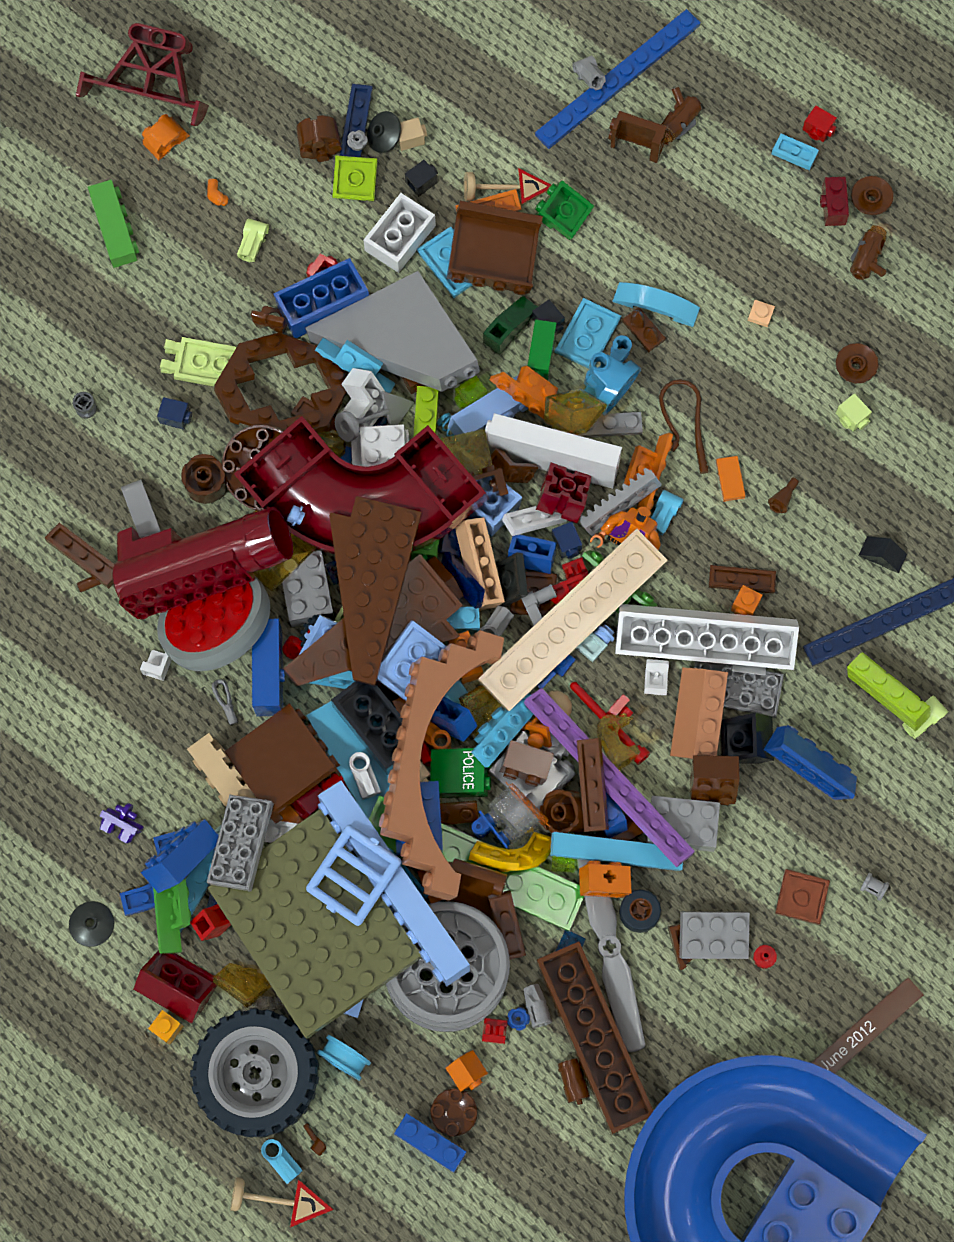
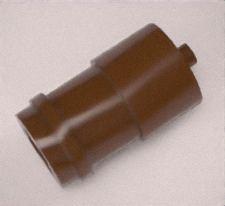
M575 1058L559 1063L558 1072L561 1074L567 1102H577V1105L583 1104L582 1100L589 1098L590 1095L581 1073L580 1062L578 1063V1059Z

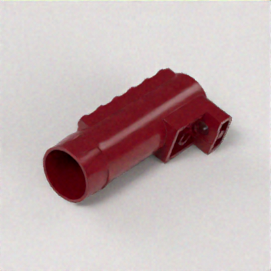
M274 507L246 514L234 521L185 538H181L172 528L140 538L138 532L130 527L117 533L118 561L115 563L112 572L114 588L119 598V604L137 619H146L149 616L164 613L174 607L184 606L187 603L205 599L208 596L255 581V571L270 568L292 558L293 541L284 517Z

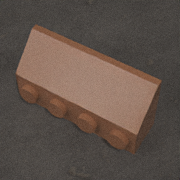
M682 667L670 756L693 759V755L717 756L728 672Z

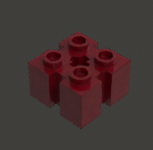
M550 462L542 481L536 510L553 515V512L561 514L562 519L577 523L585 508L592 476L578 471L572 474L566 472L567 467Z

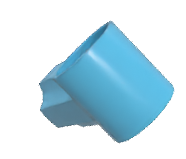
M663 490L655 506L656 509L651 519L657 522L656 531L662 536L666 532L673 516L677 515L676 512L684 500L666 490Z
M270 1139L264 1142L261 1148L263 1157L267 1159L286 1184L303 1171L278 1140ZM270 1143H275L279 1147V1152L275 1157H270L266 1153V1147Z

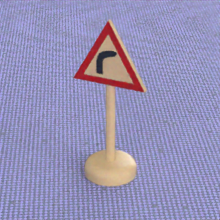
M518 168L519 185L476 184L474 173L465 172L464 199L465 201H472L475 197L476 189L520 190L521 205L544 194L551 184Z
M240 1177L235 1179L230 1211H238L241 1208L243 1198L293 1206L290 1227L333 1210L299 1180L297 1182L295 1200L245 1193V1181Z

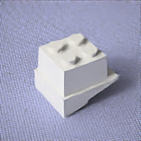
M404 425L360 427L358 437L351 441L352 464L369 467L390 460L395 456L394 453L410 441L409 431L405 430Z

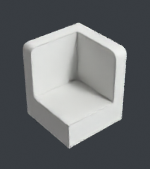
M152 650L148 661H143L140 670L143 675L164 681L172 659L166 652L161 653Z

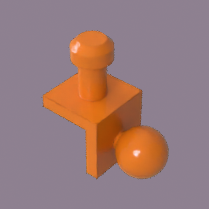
M537 717L531 722L528 721L522 727L521 731L529 730L528 746L538 749L542 748V746L549 748L552 746L549 727L544 726Z

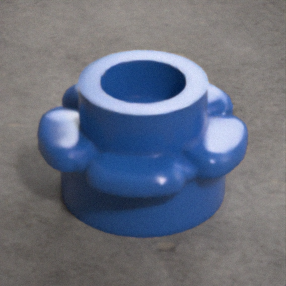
M518 1007L517 1009L510 1010L508 1013V1025L511 1028H516L518 1031L525 1029L526 1025L530 1022V1016L524 1008Z

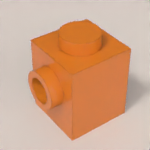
M743 585L732 605L731 611L734 614L753 616L763 595Z
M473 1050L462 1055L446 1067L460 1092L467 1088H470L471 1091L483 1083L481 1079L488 1074Z

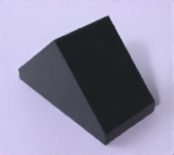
M867 536L858 556L899 574L907 553L891 538Z

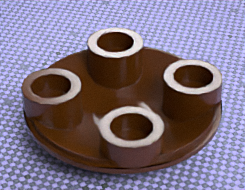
M448 1089L441 1092L433 1101L430 1110L435 1127L441 1133L448 1136H460L467 1133L474 1126L477 1119V1106L470 1094L465 1091L460 1092L459 1089Z

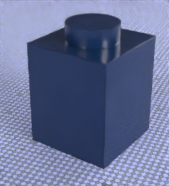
M163 397L157 418L160 424L184 430L185 425L191 422L192 411H190L188 403Z
M573 522L552 529V537L554 542H556L561 558L567 557L571 559L580 554L582 542Z

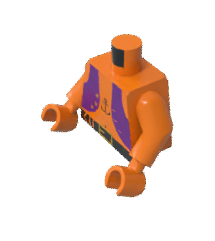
M640 507L638 510L630 508L628 512L620 511L611 515L600 528L601 532L594 534L590 539L591 543L595 537L601 540L597 547L599 548L605 542L604 537L608 535L607 539L619 546L629 535L638 529L657 550L661 546L659 534L656 531L658 524L649 517L651 512L646 507Z

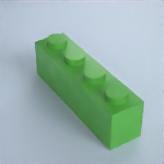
M112 180L88 186L113 268L138 261L136 254L139 253L136 241H131L130 235H133L130 222L126 223L124 219L128 215L124 204L120 205L118 200L122 198L119 187H114Z

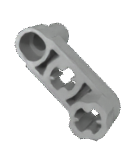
M551 584L534 593L531 591L526 597L522 598L533 625L542 619L538 609L539 605L557 597Z

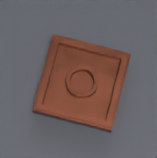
M785 869L775 914L820 925L830 880Z

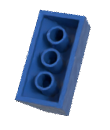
M787 725L776 728L764 748L766 752L832 799H853L856 791L857 777L851 773L852 770L848 766L841 763L838 764L833 760L834 757L830 753L820 751L812 740L799 736V732L792 726Z

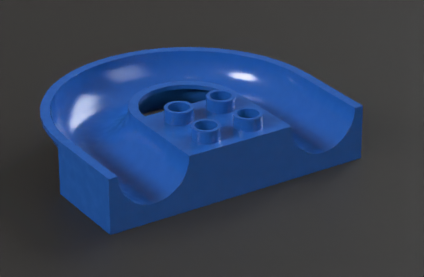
M775 1055L739 1057L717 1063L692 1075L674 1088L658 1104L637 1137L630 1156L624 1189V1211L630 1242H861L882 1209L883 1199L897 1174L913 1151L924 1141L927 1134L848 1081L815 1064ZM757 1153H777L790 1158L791 1160L739 1240L726 1224L721 1208V1192L727 1175L741 1160Z

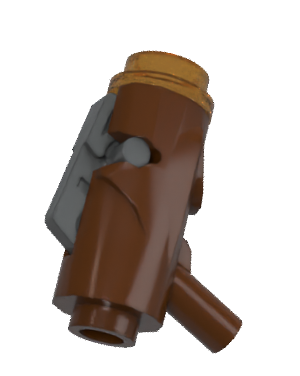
M679 87L672 89L676 101L674 111H670L661 124L667 126L664 144L679 139L695 126V117L702 110L701 102L694 96H687L684 99Z
M873 225L862 236L850 258L853 262L850 272L854 278L858 280L867 279L872 271L880 277L885 276L886 270L878 265L877 260L879 255L882 254L883 245L887 239V231L884 228Z

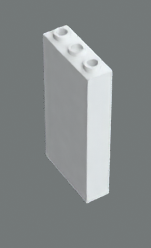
M495 413L492 420H488L485 429V440H487L485 448H488V456H491L495 448H500L515 463L536 464L538 469L547 471L550 462L567 467L566 472L574 474L575 471L592 476L590 483L613 489L619 470L622 447Z

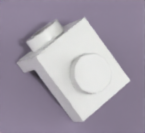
M647 659L644 694L667 695L669 661Z

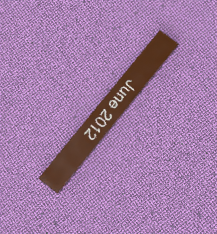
M907 978L811 1063L835 1074L924 994Z

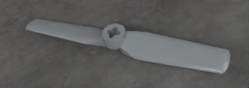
M577 859L578 867L581 868L587 865L589 860ZM584 896L590 925L599 939L598 952L603 957L602 978L615 1024L627 1051L630 1053L639 1051L645 1047V1040L631 970L620 953L621 943L616 938L617 917L611 897ZM606 941H610V944H615L616 946L611 954H609L608 950L603 949Z

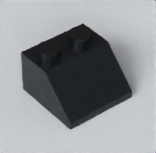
M755 712L723 719L721 721L722 756H739V764H759L774 761V757L764 750L773 735L772 717Z

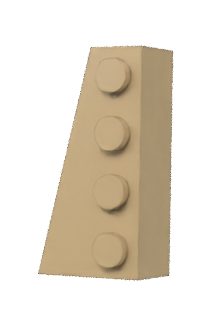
M210 733L187 749L194 758L193 763L198 770H203L207 777L205 779L212 789L216 788L220 793L218 798L225 807L227 806L229 795L256 799L224 752L225 750Z

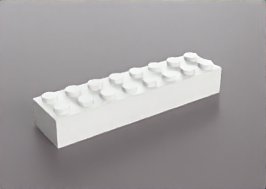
M622 604L619 606L615 654L794 670L799 625L796 619Z

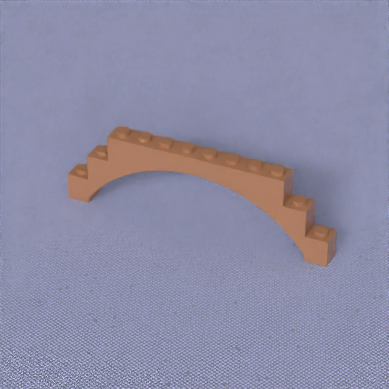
M481 630L470 636L467 648L450 643L440 651L438 661L420 657L411 664L409 669L411 679L405 689L406 705L403 706L400 715L403 718L402 725L398 728L396 735L398 745L392 755L394 766L388 776V783H390L389 791L386 792L383 804L386 805L385 811L379 821V827H381L380 835L406 842L401 849L402 865L427 871L422 881L424 886L423 894L448 901L458 895L461 874L456 873L443 856L427 822L420 789L421 750L433 713L449 689L469 671L485 663L494 664L501 659L504 638Z

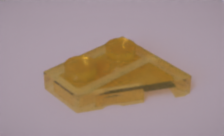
M483 685L458 698L460 704L470 710L477 724L473 731L474 736L479 734L478 729L488 720H491L493 718L491 716L492 713L501 706Z
M232 963L227 964L213 978V982L247 1008L271 987L265 975L257 973V969L243 968Z

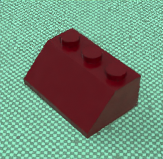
M158 950L140 970L133 990L186 1021L193 1023L202 1013L221 979L176 953L161 954Z

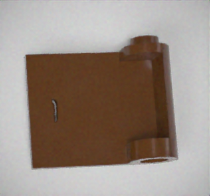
M454 858L453 862L449 861L448 863L453 870L461 874L458 895L449 900V902H458L472 906L494 922L488 896H502L508 874Z

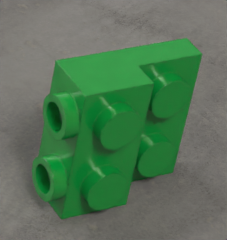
M561 180L557 184L553 183L546 191L548 197L545 201L543 199L540 200L536 205L535 210L537 213L535 215L543 216L542 223L549 229L555 228L563 236L571 240L594 208V205Z

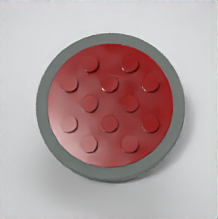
M255 576V581L246 583L243 586H237L225 592L217 593L205 599L196 600L184 606H177L164 613H160L157 626L160 644L166 654L185 669L208 671L223 667L245 654L260 638L270 615L269 596L263 584Z

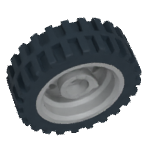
M249 1008L247 1011L238 1010L228 1017L220 1018V1022L214 1027L210 1026L206 1030L208 1032L203 1039L200 1038L197 1044L199 1045L196 1054H193L191 1060L194 1061L193 1070H190V1077L193 1079L192 1091L197 1097V1104L200 1109H203L207 1115L206 1117L221 1129L244 1137H267L283 1132L290 1125L293 1126L298 1122L300 1116L309 1109L308 1106L311 1100H314L316 1086L319 1083V1063L316 1059V1051L309 1039L304 1037L298 1026L290 1019L267 1009ZM253 1045L258 1047L256 1054L250 1053L249 1049ZM273 1055L279 1057L277 1064H272L270 1061ZM233 1059H237L239 1061V1064L236 1068H233L230 1065V1062ZM254 1068L257 1070L261 1068L262 1070L259 1073L260 1079L258 1080L255 1077L251 1078ZM276 1078L281 1081V1085L278 1088L272 1085V1081ZM235 1082L240 1084V1090L237 1092L232 1090V1084ZM259 1092L262 1096L258 1102L253 1100V1094Z

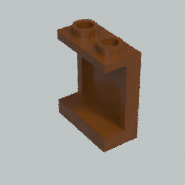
M619 111L617 118L613 117L609 129L611 131L608 137L611 140L610 147L615 148L617 140L622 139L651 149L649 161L657 163L664 147L667 126Z

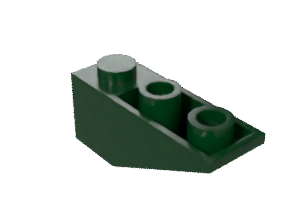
M520 297L497 316L483 332V343L500 355L532 318V311L538 306L526 297Z

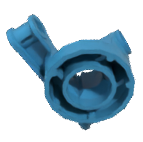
M617 336L613 341L610 355L598 352L592 356L589 370L584 379L586 388L580 395L566 398L559 405L558 411L567 417L566 422H572L587 404L603 416L607 415L631 387L641 368L632 360L623 363L632 347L631 340L628 337ZM601 362V365L597 368L594 363ZM569 408L572 409V411H568L567 413L564 411L568 410Z

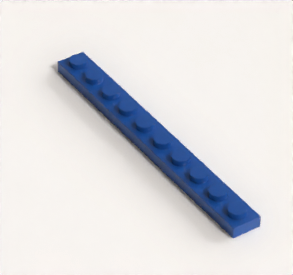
M687 9L608 72L605 75L606 82L601 89L589 88L538 129L535 132V136L550 149L696 30L701 22Z

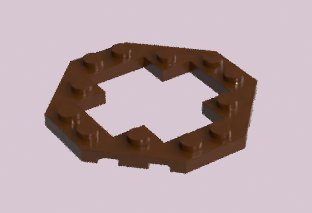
M278 332L239 343L216 381L214 391L231 423L237 425L242 423L248 426L268 424L286 430L303 416L317 433L328 431L334 415L337 414L345 395L348 394L342 386L347 374L337 364L322 357L320 353L315 351L316 345ZM287 353L294 368L315 363L328 389L311 393V400L316 410L280 421L271 405L250 411L237 385L255 380V373L249 363Z

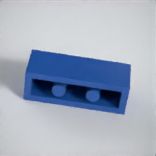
M407 1113L394 1133L395 1136L455 1173L467 1153Z

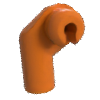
M209 179L207 188L208 199L217 206H226L229 198L218 191V180Z

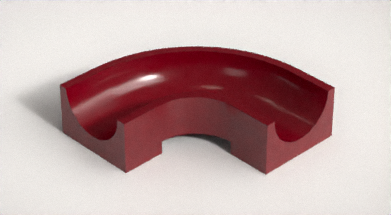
M301 416L234 473L263 509L276 508L282 514L285 521L293 505L297 507L302 506V511L305 512V515L300 525L296 523L292 526L291 523L286 521L290 533L309 545L335 554L329 516L330 512L351 517L356 496L422 512L412 552L441 539L489 499L483 488L429 425L394 453L395 456L379 465L365 467L356 466L340 459L306 419Z

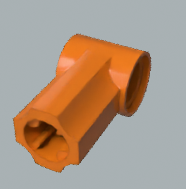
M430 721L424 741L433 749H450L452 743L449 733L441 730ZM438 738H445L447 740L446 745L442 747L437 746L435 742Z

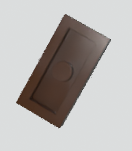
M640 307L622 319L625 326L648 352L652 351L666 339Z

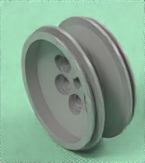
M458 902L431 903L428 906L449 936L454 940L458 949L462 951L465 948H469L473 951V957L466 959L470 964L469 972L473 975V979L470 982H464L459 978L451 983L453 990L450 993H443L440 990V986L444 982H439L432 972L434 970L430 962L426 964L421 958L387 982L386 986L395 1006L413 1023L438 1032L460 1031L484 1020L499 1004L506 989L509 976V952L506 941L498 927L481 911ZM403 924L402 927L406 932H408L407 928ZM415 943V946L417 947V949H418L419 951H421V948L419 947V945H418L417 943ZM425 970L430 971L433 974L430 981H423L420 978L421 972Z

